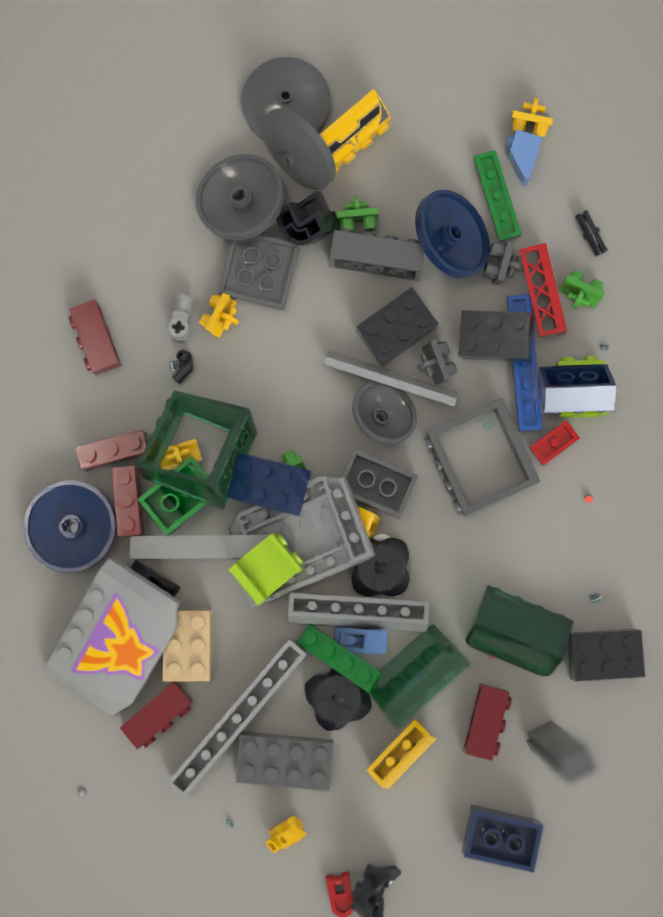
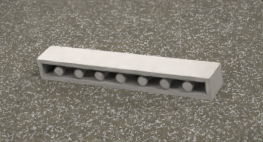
M289 638L166 784L184 799L304 659L307 652Z

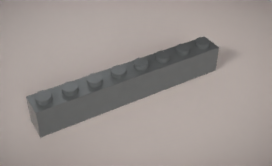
M553 721L527 732L530 739L526 741L531 752L538 756L539 760H542L543 764L545 763L555 775H558L560 780L565 779L571 784L598 771L587 746Z

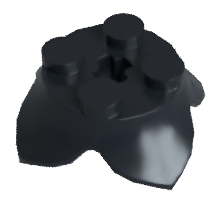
M369 538L375 556L354 566V571L351 575L353 589L358 594L364 596H374L377 594L395 596L402 594L406 591L409 583V573L407 571L409 551L406 543L397 538H387L383 541ZM376 562L380 564L385 562L387 564L384 573L381 571L376 573L374 571L376 569L374 566Z
M333 668L325 675L318 674L313 676L305 684L306 699L315 710L317 722L326 731L339 730L351 721H358L364 718L372 708L369 693ZM337 692H341L342 698L345 699L339 704H335L334 699L331 698Z
M368 864L363 873L364 879L362 883L358 881L354 887L352 895L355 897L350 909L357 912L360 917H383V894L385 887L388 888L401 874L400 869L395 866L375 867Z

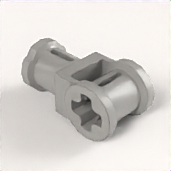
M175 294L176 306L175 311H173L172 320L168 324V330L173 340L182 342L190 334V310L192 303L195 302V298L185 294ZM181 325L183 330H180V333L177 334L175 329H178V326Z

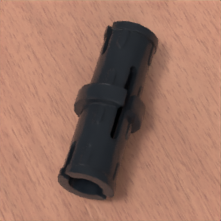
M588 210L583 211V214L579 213L576 215L575 219H577L584 233L583 238L584 240L587 239L595 257L599 256L600 253L603 254L608 251L599 234L600 229L595 227Z

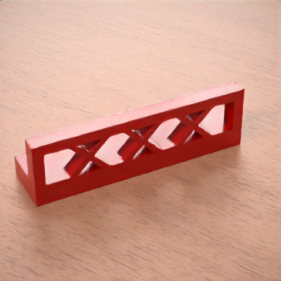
M543 243L519 249L539 337L566 334L567 328L547 244ZM537 252L539 261L536 266L527 262L526 253ZM535 272H538L543 277L544 284L541 288L532 284L531 278ZM534 289L538 291L536 296L534 293ZM541 293L548 298L549 306L546 310L539 307L536 302ZM539 311L542 312V313H544L541 318H540ZM546 315L553 319L555 329L543 331L541 322Z

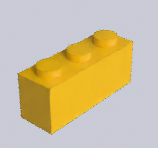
M414 719L366 771L382 788L389 789L437 738L420 721Z

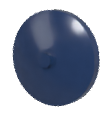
M437 190L426 196L419 203L415 215L417 237L426 256L440 271L454 278H468L481 271L489 258L490 242L486 226L478 211L467 199L450 190Z
M76 480L59 481L48 485L38 492L28 505L23 521L25 542L32 555L44 566L59 572L84 571L98 564L110 551L117 532L116 515L108 498L96 487Z

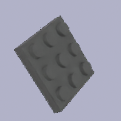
M260 234L245 240H232L218 294L222 295V293H225L230 298L284 311L301 245Z

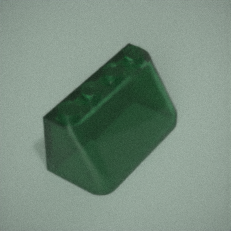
M487 585L467 632L465 642L474 649L539 676H550L564 659L574 621L562 614L549 611L540 605L527 602L521 597L503 592L497 587Z

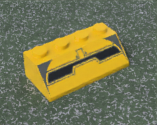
M374 89L320 134L332 153L336 174L341 165L344 163L349 164L356 157L355 153L361 148L363 150L368 148L375 136L378 134L380 136L383 135L390 127L391 116Z

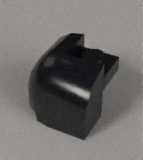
M321 191L314 192L301 202L288 203L282 207L276 219L287 241L302 246L319 242L338 228L335 211H330Z

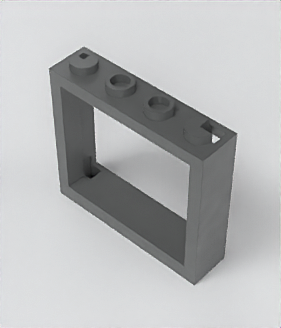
M502 398L426 432L427 437L424 438L429 451H434L436 456L433 459L435 466L439 472L443 471L446 478L443 480L444 486L448 493L452 491L455 498L452 503L457 513L461 512L462 516L541 482ZM494 410L526 481L468 506L437 435Z

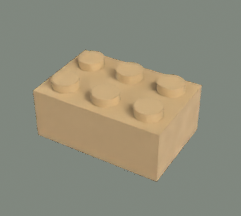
M178 610L179 626L163 652V682L212 680L213 610Z

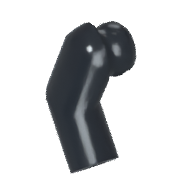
M180 350L176 355L180 369L172 378L179 384L189 376L194 368L192 355L186 350Z

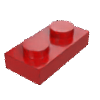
M566 420L530 446L529 449L543 466L579 440L580 437Z

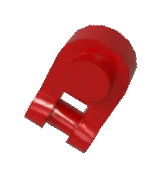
M349 871L342 872V875L334 877L333 874L326 875L333 913L338 917L350 916L353 912L350 906L354 898ZM344 884L345 891L336 892L335 886Z

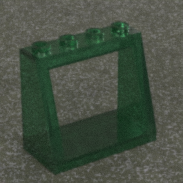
M174 390L171 397L165 403V410L162 416L157 419L156 428L152 436H149L147 440V447L143 455H140L138 458L137 467L142 477L213 507L224 509L228 501L227 494L238 452L248 455L257 435L250 409ZM184 414L229 431L208 480L159 468Z
M432 624L427 628L426 632H422L379 670L383 673V676L370 695L381 711L398 729L471 664L456 646Z

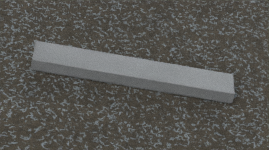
M332 351L328 352L324 362L327 366L450 406H455L458 392Z
M269 535L130 536V560L241 559Z

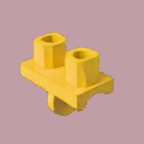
M534 97L532 103L524 102L522 108L531 110L530 114L512 110V130L525 131L526 122L532 121L535 122L532 134L545 137L548 126L552 125L553 118L535 115L536 112L545 113L546 106L538 105L539 98Z
M222 293L221 296L213 294L209 301V306L215 310L212 316L206 313L203 314L199 324L205 327V330L220 339L223 331H228L231 324L237 326L239 320L234 318L237 310L234 309L237 302L230 298L228 294Z
M197 439L156 450L163 473L176 469L191 456L197 462L203 461Z
M290 816L268 831L271 837L265 843L275 853L280 848L284 850L300 841L307 833L303 830L302 821L296 816Z

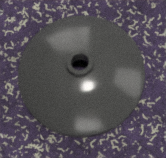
M374 381L362 386L353 399L352 412L354 420L359 429L373 441L385 445H395L408 439L414 432L417 424L416 409L410 397L403 390Z

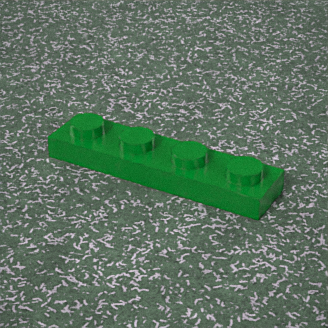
M496 150L475 155L473 160L499 243L520 237V227Z
M311 624L307 625L296 642L370 694L383 676L382 672Z

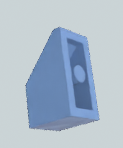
M517 129L514 136H509L506 149H509L507 158L521 184L526 186L543 137Z
M335 627L334 640L351 652L366 654L386 653L387 630Z

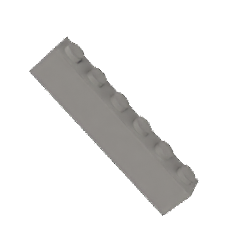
M290 593L288 623L426 632L429 624V602Z

